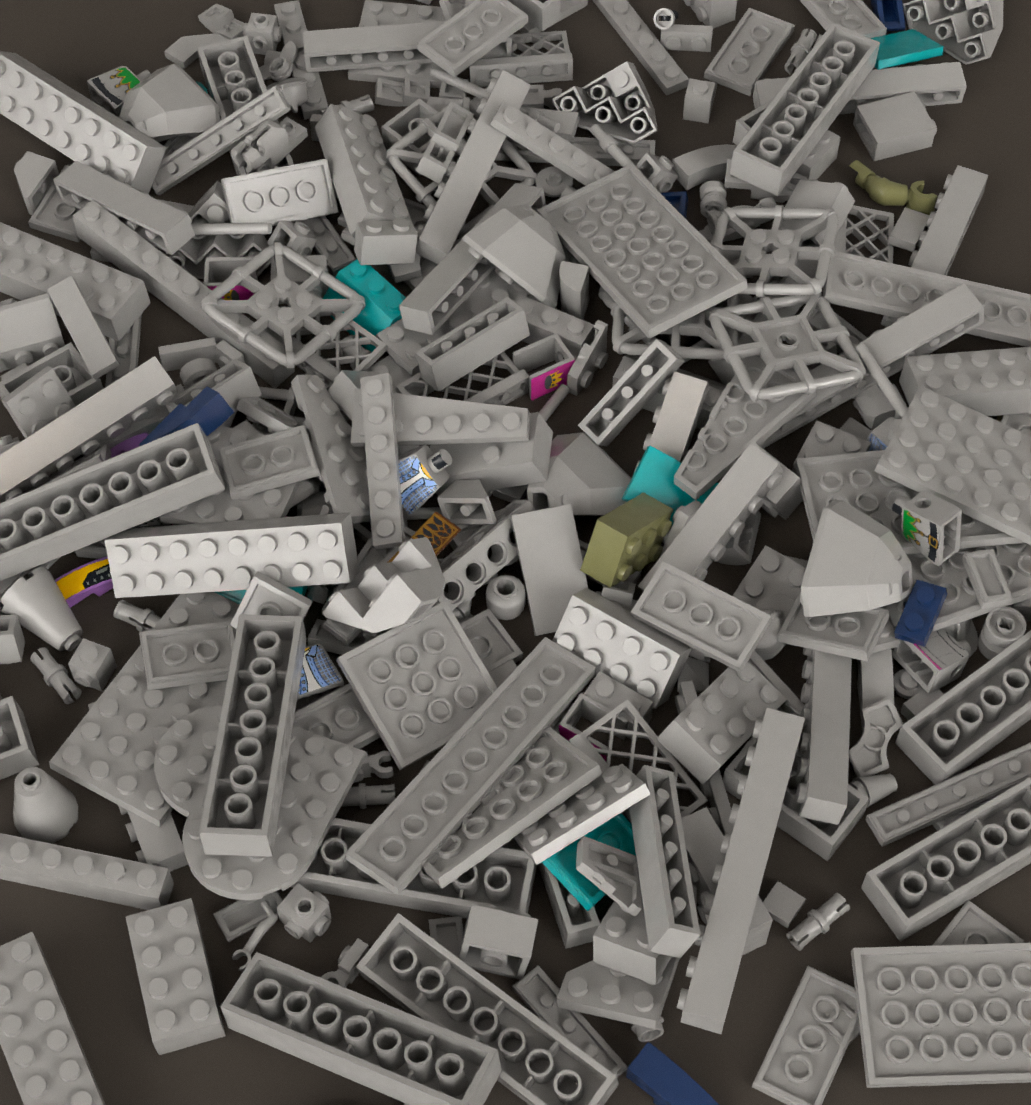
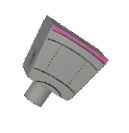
M942 628L931 632L925 647L901 640L898 647L894 648L892 657L929 694L961 676L969 659L971 647L966 640L956 641Z

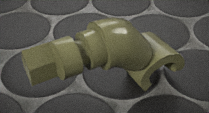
M859 160L849 165L858 172L855 183L862 189H866L870 199L883 206H904L906 203L907 208L927 215L934 211L938 196L934 193H922L925 185L924 181H916L908 189V186L905 184L890 181L885 177L881 178Z

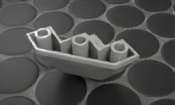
M913 0L903 4L910 30L915 29L944 46L943 51L965 65L990 58L1003 29V0Z
M628 61L584 87L573 86L552 99L558 111L579 113L580 119L577 127L590 130L592 125L598 124L607 135H612L614 138L633 144L658 131L655 109L634 63Z
M171 64L157 69L130 89L126 94L119 115L120 119L158 143L180 135L199 136L221 121L218 104L178 64Z
M219 181L200 198L188 213L192 220L191 224L230 223L222 184ZM264 234L195 235L173 255L165 251L162 253L196 279H204L206 257H255L262 250L269 247ZM271 258L257 269V276L269 266Z
M527 204L504 207L464 235L462 240L470 245L467 251L481 261L485 257L501 270L498 275L510 285L516 281L531 293L528 298L552 308L557 306L560 290L559 269L561 261H565L566 256L556 228Z
M586 433L557 435L552 440L547 481L528 484L527 497L536 511L571 504L574 518L604 516L626 503L621 498L632 478Z
M836 500L823 508L801 584L800 603L803 606L804 617L869 611L900 602L911 594L913 589L911 561L890 529L843 500Z
M427 537L410 538L403 542L398 548L399 554L389 563L373 564L364 572L363 576L365 578L358 587L347 590L340 589L333 593L328 600L329 605L322 612L326 618L371 633L389 630L419 619L440 598L445 583V577Z

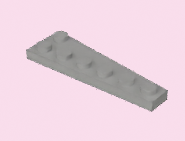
M359 388L354 389L351 444L353 447H365L361 389ZM393 393L397 446L529 441L530 412L528 408Z

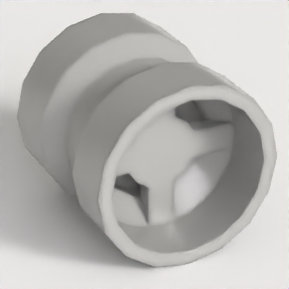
M707 181L700 187V199L702 200L700 202V212L706 218L708 217V211L717 210L722 212L723 209L727 208L725 184L720 181Z

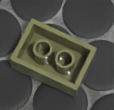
M643 492L600 517L596 521L580 571L611 588L621 581H626L636 571L640 572L650 562L657 561L663 551L661 546L663 537L666 536L672 525L670 518L673 509Z

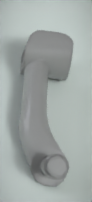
M267 900L262 902L261 906L268 917L256 927L244 948L233 953V960H238L242 956L248 957L247 963L238 969L240 972L245 970L253 958L251 954L257 944L279 918L278 913L273 912Z

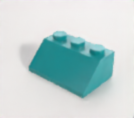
M356 259L338 272L335 277L336 279L365 298V308L353 319L357 324L376 337V334L402 319L399 305L406 297L370 265H360L358 259ZM330 287L323 299H346ZM346 330L350 335H355L353 330ZM372 344L362 345L371 352L377 348Z

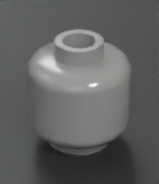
M501 575L492 579L486 589L487 609L489 608L495 617L500 620H512L523 612L526 603V592L522 582L510 575Z

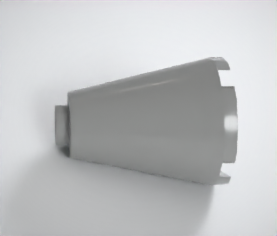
M39 567L33 569L31 572L34 576L28 580H25L22 576L8 588L0 600L4 605L0 606V610L5 615L17 614L21 626L58 651H71L81 643L83 630L47 568Z
M38 767L26 768L16 776L14 783L13 820L19 834L27 839L50 844L65 838L70 833L69 830L74 822L76 824L78 820V804L73 793Z

